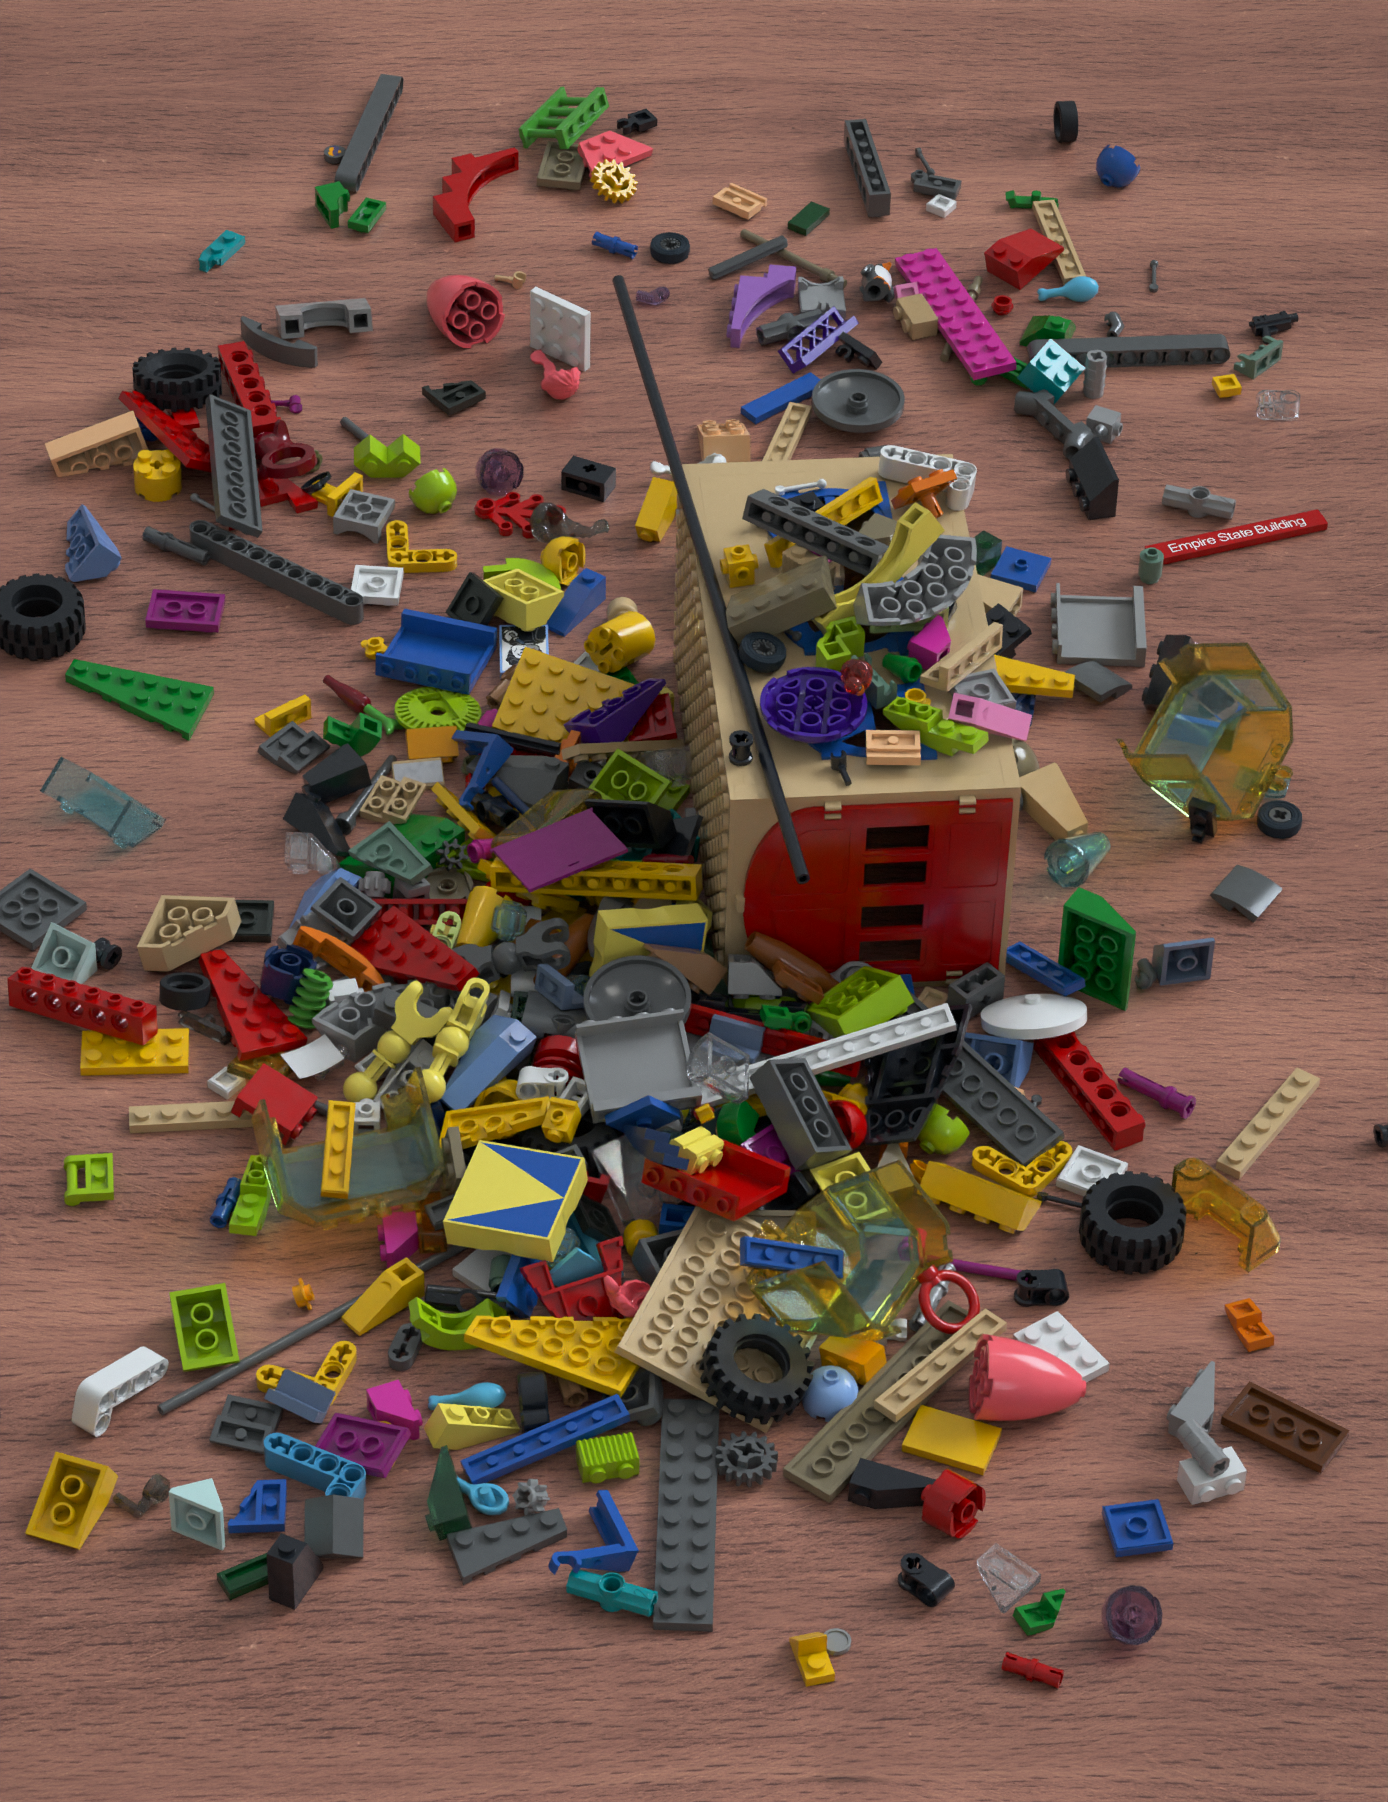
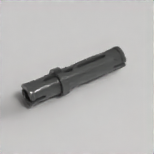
M150 526L146 527L143 532V541L158 546L162 551L176 553L203 566L207 565L211 558L210 551L177 539L169 532H160Z

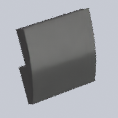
M1096 661L1084 662L1065 671V673L1075 675L1074 686L1100 703L1110 696L1117 699L1133 687L1131 683Z
M291 721L262 743L257 752L278 767L297 774L330 749L331 745L313 730L307 734L295 722Z
M1236 865L1210 896L1229 912L1235 907L1254 923L1283 888L1252 869Z
M228 1394L222 1413L216 1418L209 1441L218 1445L264 1454V1440L269 1434L276 1433L284 1410L275 1404Z

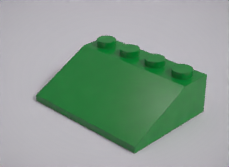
M411 814L406 823L394 824L397 830L431 864L433 869H436V863L441 860L440 855H437L435 852L438 849L444 850L442 846L444 840L449 845L455 838L458 841V845L465 842V829L448 818ZM348 856L339 863V868L362 878L366 876L368 871L382 872L351 856ZM385 873V878L391 881L390 894L385 893L384 897L392 899L395 877Z
M1078 887L1063 906L1058 964L1085 979L1086 987L1078 990L1079 992L1126 1011L1129 1001L1136 931L1102 896Z

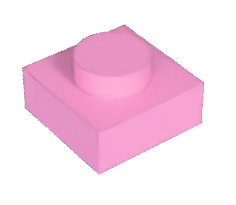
M917 282L893 287L895 299L919 294Z

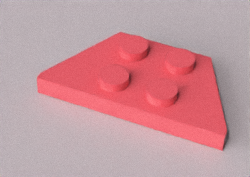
M609 130L579 142L577 150L583 158L584 166L589 167V177L591 178V172L598 162L603 163L607 159L611 163L614 159L616 164L619 165L622 162L623 167L650 157L653 148Z

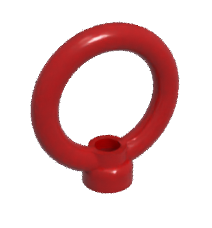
M933 1264L916 1277L921 1284L918 1296L921 1312L927 1322L936 1330L954 1335L979 1314L980 1302L978 1294L971 1282L960 1273L952 1270L938 1271ZM941 1281L955 1283L966 1294L969 1309L965 1319L959 1323L943 1321L935 1314L931 1307V1289Z

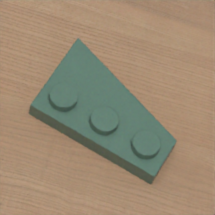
M390 821L348 850L352 858L412 886L434 871L431 864Z

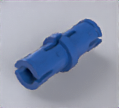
M595 232L593 239H596V241L592 240V245L607 249L609 253H618L634 259L637 254L634 250H638V246L624 242L620 237H610L600 232Z
M229 1178L223 1192L217 1196L216 1207L210 1216V1223L214 1227L224 1228L231 1212L234 1211L240 1195V1183L242 1180L239 1178Z

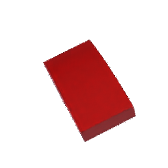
M190 408V411L178 409L177 412H171V409H166L171 418L186 429L193 431L194 428H200L194 408Z

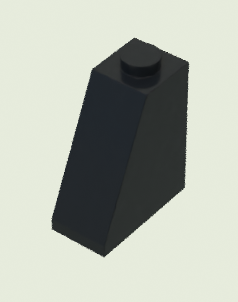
M348 743L341 746L302 775L304 786H302L303 794H306L308 791L315 793L321 797L320 801L324 804L372 785L367 764Z
M281 1533L267 1552L269 1600L295 1610L323 1571L324 1565L307 1543Z

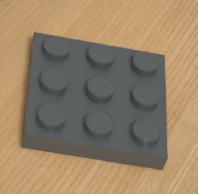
M29 869L0 890V931L33 951L42 944L51 922L64 928L87 910V904L69 891L34 870Z

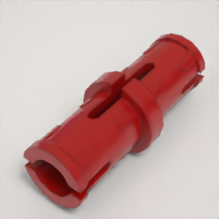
M1006 1652L1001 1670L1026 1677V1680L1030 1682L1035 1680L1059 1689L1060 1683L1063 1680L1064 1670L1039 1663L1040 1660L1036 1658L1030 1660Z

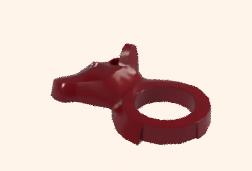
M278 419L275 422L273 432H262L254 437L255 458L261 460L258 473L263 479L267 477L287 479L301 476L312 470L317 464L314 448L303 443H293L290 440L287 425L283 420ZM301 457L300 460L293 463L275 464L286 458Z

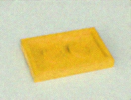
M921 1405L902 1443V1451L984 1475L1001 1437L1002 1428Z

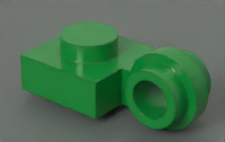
M761 1005L760 1017L764 1026L770 1029L780 1030L781 1028L790 1029L792 1027L796 1032L805 1033L812 1026V1019L806 1012L791 1013L787 1007Z

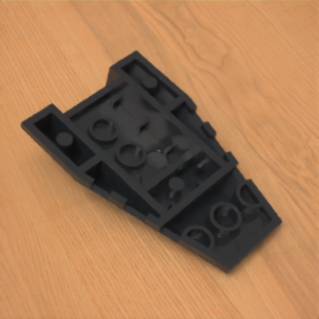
M970 1003L949 1006L956 1023V1031L865 1059V1066L867 1068V1075L865 1076V1085L867 1086L865 1105L868 1114L865 1115L867 1122L865 1144L867 1146L916 1141L934 1111L947 1079L962 1050L972 1010ZM902 1015L896 1016V1017L891 1018V1019L888 1020V1021H891V1020H894V1019H897V1018H901V1017H903V1016H902Z

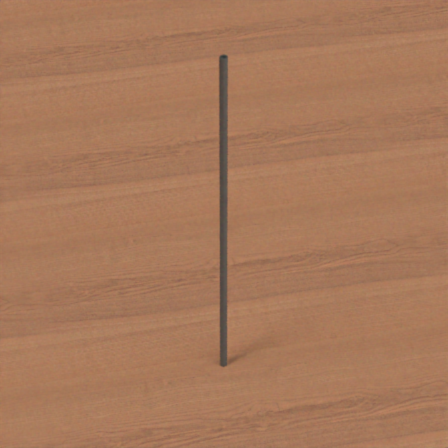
M633 1146L624 1150L622 1159L617 1166L636 1157L638 1151ZM450 1245L415 1265L423 1272H426L469 1247ZM361 1295L243 1358L239 1363L232 1364L157 1406L159 1413L162 1416L342 1318L345 1312Z

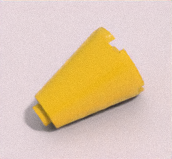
M488 886L474 887L468 896L456 947L465 944H475L479 947L491 945L515 920L518 913L516 904L507 895L504 898L497 895L498 890Z

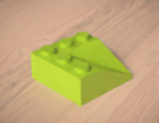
M864 965L827 991L819 1005L814 1002L810 1003L805 1012L832 1037L837 1038L885 1023L893 1017L900 1016L908 1010L907 1007L914 1003V1000L900 975Z

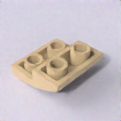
M381 775L361 807L360 817L382 823L389 821L392 824L406 823L426 790L427 784L407 777H403L400 782Z

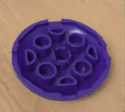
M801 667L788 670L787 675L778 679L774 677L765 685L760 696V710L767 724L784 737L803 743H828L851 734L861 725L867 712V697L865 692L861 696L855 695L854 693L859 691L860 685H854L849 681L850 677L841 672L822 667Z

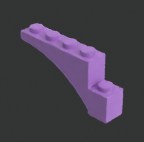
M769 265V271L764 273V277L740 275L739 284L734 286V297L732 298L729 324L727 326V338H731L730 347L740 348L746 330L760 314L771 306L787 298L794 297L796 267Z

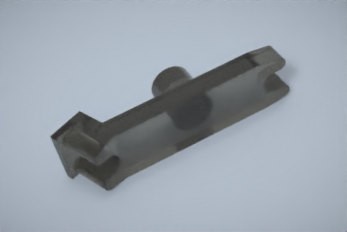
M180 1011L178 1013V1016L181 1017L178 1022L184 1027L211 1038L224 1046L231 1043V1032L226 1030V1027L223 1028L215 1024L216 1019L213 1015L206 1014L201 1018L188 1011Z

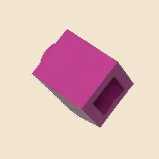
M937 615L930 623L927 622L922 631L916 636H912L907 646L909 650L908 657L916 658L918 663L921 664L922 669L928 670L950 652L951 639L942 616Z
M415 1210L382 1213V1224L377 1225L378 1241H384V1245H380L381 1262L386 1261L387 1269L404 1258H409L418 1250V1229Z
M399 1380L366 1389L367 1410L373 1421H387L392 1425L409 1428L411 1433L409 1439H420L419 1426L423 1425L421 1414L418 1409H413L411 1395L408 1389H403Z

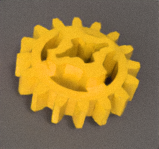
M607 159L603 163L598 162L591 172L592 177L590 179L594 183L592 188L599 190L597 195L603 194L606 201L610 198L614 204L617 200L621 204L625 200L629 201L637 190L636 185L638 182L633 180L636 175L629 173V167L624 168L622 162L619 165L616 164L614 159L611 163Z

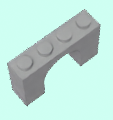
M366 298L275 306L277 330L282 339L305 337V329L318 326H344L348 328L350 333L373 331L371 307Z

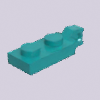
M225 230L201 253L198 259L199 270L207 273L215 264L222 266L245 245V236Z

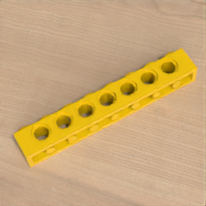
M496 857L490 866L491 887L497 889V892L530 893L503 862ZM608 860L531 893L697 901L703 889L702 864Z

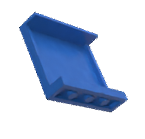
M404 609L401 613V627L384 654L376 653L375 675L469 695L497 648V628Z

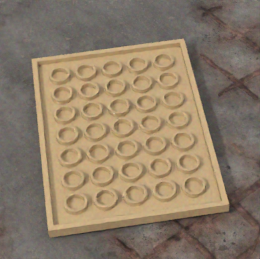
M696 1206L621 1339L615 1353L716 1406L718 1401L716 1396L708 1397L706 1394L709 1384H701L700 1377L704 1370H699V1366L703 1359L702 1355L718 1326L722 1327L725 1320L729 1318L735 1322L740 1314H745L747 1319H752L754 1313L761 1314V1320L768 1321L771 1316L776 1318V1325L782 1328L785 1324L791 1327L789 1333L793 1337L799 1334L803 1338L800 1344L802 1348L809 1347L811 1349L850 1271L843 1268V1278L835 1280L740 1266L741 1237L749 1236L789 1243L795 1242L746 1216L736 1221H731ZM752 1348L740 1349L735 1352L734 1360L738 1368L747 1377L762 1383H774L782 1379V1370L770 1355ZM726 1406L721 1408V1410L730 1414L731 1410ZM736 1415V1418L745 1421V1416ZM771 1417L766 1425H761L759 1419L753 1418L750 1425L767 1433L774 1419Z

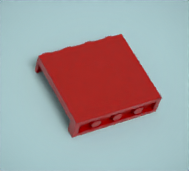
M723 1140L724 1146L721 1151L723 1152V1157L716 1166H708L702 1173L696 1172L690 1175L677 1168L662 1165L645 1158L641 1183L726 1219L736 1221L786 1193L791 1167Z

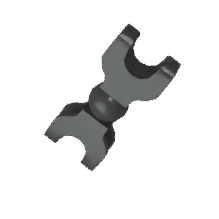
M552 918L535 924L527 933L516 937V944L503 942L497 945L494 950L491 945L479 947L475 944H465L452 950L478 970L480 974L476 978L483 979L488 984L499 980L500 973L512 975L520 971L522 967L526 972L537 970L538 964L547 963L555 970H559L568 966L571 960L570 950L564 944L569 938V925L561 918ZM553 929L562 930L559 933L549 934ZM555 954H561V955H563V956L560 957V958H554V957H552V956L555 955ZM475 987L470 990V996L476 995L482 990ZM446 989L451 997L458 999L461 992Z

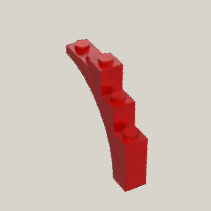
M515 147L479 157H474L472 153L451 158L452 175L442 177V194L433 196V215L454 243L475 238V219L469 210V205L478 191L498 177L519 170V152Z

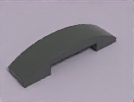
M245 316L240 318L241 337L247 345L259 354L287 365L307 368L318 366L316 346L299 339L295 343H290L262 331L261 323Z

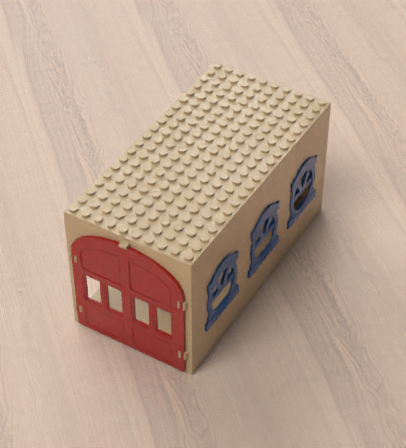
M937 454L953 459V454ZM880 457L682 464L726 608L731 595L782 574V566L779 568L770 567L764 547L766 542L777 535L761 527L758 528L756 525L742 519L748 495L762 489L775 494V487L779 485L789 487L824 479L827 485L823 489L814 487L785 492L781 497L788 499L804 493L814 492L821 502L826 505L869 477L877 478L883 501L845 525L859 532L862 524L868 521L874 513L898 521L913 504L894 509L891 500L898 495L897 491L907 486L908 483L880 476L878 473ZM940 492L935 497L944 513L939 518H936L945 530L941 535L970 537L964 510L956 511L947 507V492ZM677 494L679 514H676L677 529L680 530L676 534V548L680 550H678V553H675L676 568L679 569L675 573L677 592H674L675 607L678 608L674 611V625L678 627H676V630H673L674 645H677L673 649V663H678V665H675V678L680 679L677 681V693L682 695V697H679L680 711H684L681 715L682 728H686L684 729V744H689L686 745V759L691 760V762H688L689 777H693V779H690L691 794L696 793V795H693V808L698 810L696 815L703 816L698 832L700 844L703 845L700 846V862L705 861L702 864V878L707 879V881H704L705 896H710V898H707V907L712 911L711 928L709 930L715 933L711 934L713 949H717V952H714L715 960L728 969V954L751 955L744 949V945L754 931L785 942L820 964L828 973L835 972L847 962L859 961L860 942L921 939L919 959L861 962L867 963L873 968L883 971L887 970L897 975L911 974L913 987L949 985L986 962L1005 975L1021 797V783L1011 738L988 733L989 741L975 754L959 750L953 756L943 754L920 743V765H866V747H857L842 741L863 731L866 738V730H876L872 705L868 700L866 716L861 725L851 734L839 740L813 744L798 742L784 737L772 729L765 721L760 710L761 692L772 678L778 679L787 675L788 670L801 667H815L816 644L820 638H823L824 634L812 620H808L790 628L793 631L801 632L802 638L799 641H794L792 636L784 631L774 635L786 647V659L781 668L774 672L763 673L755 671L745 664L744 666L809 872L810 880L805 884H799L796 881L754 741L752 746H750L753 759L749 765L736 766L730 763L729 753L732 750V746L729 743V736L738 730L748 731L749 733L751 731ZM749 544L752 554H756L758 558L759 568L755 569V584L729 588L726 576L722 575L720 569V559H724L723 548ZM918 560L896 582L903 580L905 575L918 566ZM831 561L830 564L836 567L834 594L844 591L840 576V564ZM976 565L967 588L956 600L958 607L948 622L947 631L951 639L950 651L974 632L981 633L988 627ZM861 625L865 631L864 655L868 653L871 656L872 668L888 685L891 680L897 684L898 697L905 698V692L909 689H921L926 693V698L931 700L930 706L942 709L943 719L948 720L953 699L949 691L946 692L920 683V677L914 683H904L882 666V660L888 653L908 657L909 650L907 646L909 640L921 631L869 633L868 625ZM994 654L971 673L995 669L997 672ZM864 656L858 657L859 663L862 664L865 660ZM922 669L921 675H922L924 672H926L927 670ZM841 750L846 752V771L851 779V785L846 786L839 771L831 768V753L835 757H841ZM929 825L928 846L866 849L867 828ZM926 861L925 882L863 885L865 864ZM923 904L922 925L861 927L862 907ZM727 971V972L725 973V975L723 976V980H724L726 986H727L728 971Z

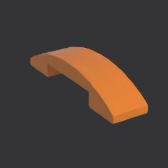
M301 926L292 945L307 949L313 954V959L319 956L350 979L355 978L358 988H363L364 992L371 991L372 986L385 983L375 967L359 952L343 941L311 927Z

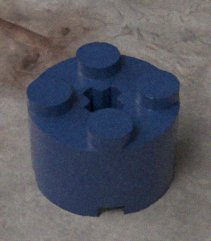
M287 944L286 948L278 949L279 945L272 946L266 951L260 977V991L265 995L281 999L286 1004L295 1005L292 1001L293 997L300 996L297 994L296 989L297 987H304L299 982L300 978H308L303 974V970L305 968L316 970L317 962H314L313 954L303 947Z

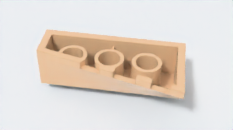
M134 411L45 443L57 477L87 473L89 469L93 468L105 470L109 469V466L123 464V466L133 465V462L138 457V453L142 450H148Z

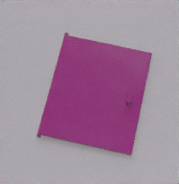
M590 808L492 848L490 853L494 852L531 893L628 852V849L593 813V808Z

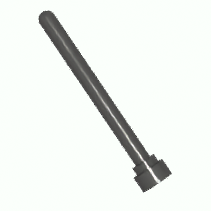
M388 756L371 779L372 785L364 788L347 812L340 813L335 820L343 835H348L356 826V816L359 814L361 807L380 776H387L392 769L391 763L397 761L396 756Z

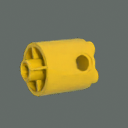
M628 611L592 629L588 639L584 642V649L589 653L592 661L598 666L601 673H614L649 655L655 646V633L644 615Z

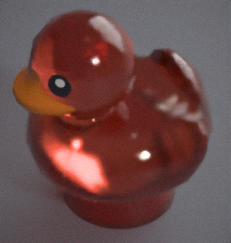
M850 659L844 662L841 667L840 678L844 683L846 692L851 695H863L864 691L871 684L873 669L868 662L860 659Z

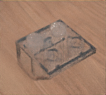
M286 832L284 863L288 869L292 870V873L308 874V870H316L318 874L326 875L340 868L336 858L312 833Z

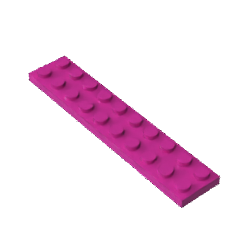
M937 248L926 249L922 252L905 254L895 258V266L907 283L917 282L919 294H923L936 317L938 316V329L973 380L1017 370L1015 359Z

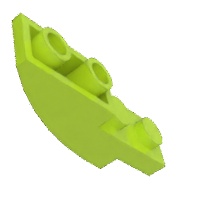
M897 697L883 709V714L899 729L920 731V743L949 756L955 755L959 750L975 754L989 741L988 732L972 726L959 724L952 720L943 719L942 709L928 704H921L907 698Z
M266 1155L250 1156L240 1183V1195L229 1223V1233L257 1236L258 1230H262L271 1199L278 1158Z

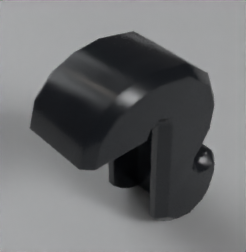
M794 1172L789 1176L786 1193L755 1210L796 1211L812 1198L814 1189L801 1172Z
M543 1371L519 1372L516 1375V1394H518L520 1429L521 1433L524 1434L550 1423L546 1374Z

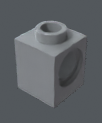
M1095 405L1086 420V425L1092 431L1093 436L1099 437L1100 441L1109 444L1112 443L1116 436H1120L1123 429V423H1120V412Z

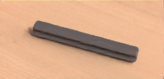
M783 235L778 236L709 267L708 274L713 280H716L787 248L788 241Z

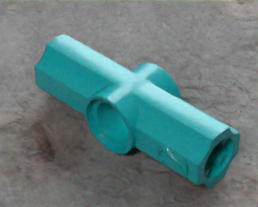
M572 1569L566 1585V1593L597 1601L602 1609L608 1612L624 1609L649 1617L653 1615L654 1604L658 1601L657 1591L626 1583L622 1575L613 1572L598 1575L579 1569L578 1573H575Z

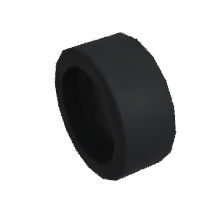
M1057 101L1055 103L1053 123L1057 142H1075L1077 139L1078 111L1074 101Z
M181 972L166 975L160 981L159 1001L163 1006L173 1010L191 1011L201 1009L207 1006L210 1001V982L208 978L196 973Z

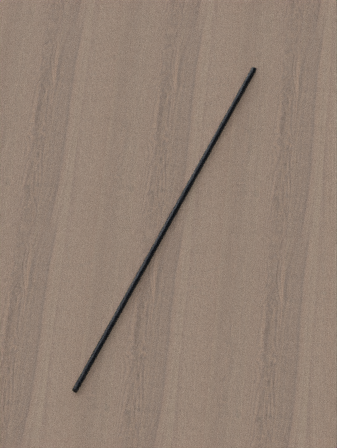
M617 275L613 278L612 282L796 881L799 884H805L810 880L809 872L745 666L739 657V647L728 629L727 608L624 277Z

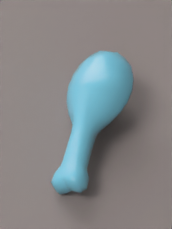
M1079 276L1067 282L1063 287L1038 289V300L1045 301L1048 298L1062 296L1075 302H1085L1095 297L1099 286L1096 280L1086 276Z
M482 1382L460 1393L444 1396L432 1395L428 1397V1408L433 1411L438 1403L494 1408L504 1402L506 1393L500 1385Z
M449 1471L447 1476L442 1478L444 1486L453 1487L466 1494L473 1507L483 1514L500 1515L508 1509L510 1502L508 1494L498 1485L491 1483L473 1485L459 1478L453 1471Z

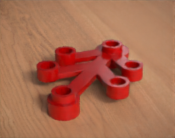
M509 492L505 497L496 501L490 498H482L477 501L474 507L475 515L482 519H490L499 527V534L501 536L513 534V524L505 521L501 516H507L522 529V536L527 539L536 537L537 528L524 518L548 520L552 526H561L566 520V509L561 505H552L547 511L527 510L529 508H543L544 497L539 494L531 495L529 499L520 502L519 493Z

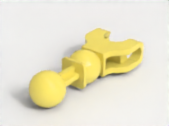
M471 978L467 981L448 1019L447 1027L443 1028L436 1036L432 1051L434 1060L429 1069L419 1071L413 1077L411 1090L415 1098L420 1102L430 1104L442 1098L446 1090V1082L443 1076L448 1066L456 1067L458 1059L467 1052L469 1041L480 1027L486 1014V1002L489 997L490 986L485 980ZM476 987L480 988L483 993L480 998L470 996V990Z
M419 981L411 982L395 1001L396 1021L391 1027L393 1030L385 1032L380 1037L377 1049L372 1051L376 1055L375 1059L364 1072L353 1073L345 1080L343 1093L348 1102H360V1100L365 1098L374 1100L378 1091L376 1082L389 1066L396 1069V1064L402 1063L408 1058L411 1052V1045H415L422 1038L436 1037L443 1028L447 1027L448 1019L453 1012L451 1007L441 1008L431 1018H424L417 1011L416 1003L424 989Z

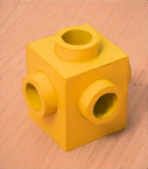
M749 544L723 548L724 559H720V569L722 575L726 576L729 588L755 584V569L759 568L758 558L756 554H752Z

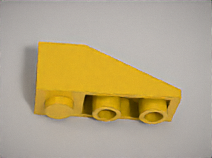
M407 1257L386 1269L345 1312L342 1316V1321L358 1336H361L409 1306L408 1302L415 1297L422 1298L425 1296L424 1272Z

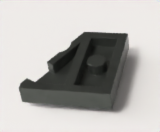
M472 380L459 383H444L441 389L431 390L429 385L422 387V395L448 416L486 399V391Z

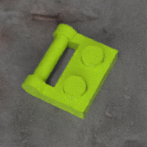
M112 1153L70 1155L65 1157L63 1161L64 1170L67 1175V1191L64 1193L65 1204L76 1206L80 1202L114 1200ZM80 1168H85L86 1188H78L77 1171Z

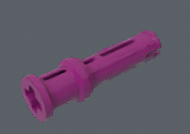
M1126 1067L1119 1073L1122 1079L1118 1078V1083L1158 1101L1163 1109L1169 1108L1180 1113V1116L1184 1119H1187L1195 1108L1196 1098L1192 1095L1186 1096L1177 1092V1089L1173 1086L1164 1087Z

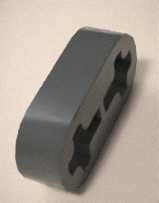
M412 1323L404 1324L398 1329L389 1347L388 1364L393 1370L406 1371L410 1369L423 1345L420 1329H416ZM402 1352H404L405 1356H402L400 1359Z

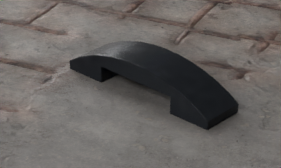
M702 995L698 1000V1005L762 1022L759 1014L760 1009L729 1007V996ZM782 1000L778 1006L787 1007L791 1013L805 1012L808 1009V1002Z

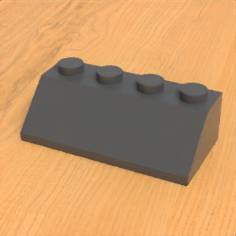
M806 1058L768 1060L749 1077L755 1093L759 1096L766 1114L771 1120L777 1136L782 1142L795 1170L813 1169L852 1151Z

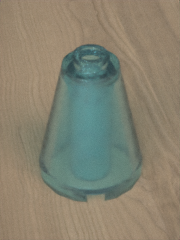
M1092 832L1055 840L1047 847L1044 854V860L1047 859L1049 866L1046 868L1047 872L1054 882L1062 887H1079L1109 853L1110 842L1107 836L1101 832Z

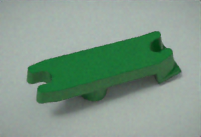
M1014 190L1005 192L1006 201H1008L1010 208L1032 209L1033 201L1055 200L1057 207L1059 206L1057 198L1041 197L1042 193L1037 190L1032 191L1031 196H1016Z

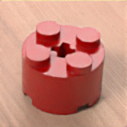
M945 1469L932 1485H927L922 1491L921 1499L924 1501L922 1521L949 1536L963 1538L977 1524L978 1520L974 1517L978 1509L983 1512L986 1501L985 1490L971 1480L949 1469Z

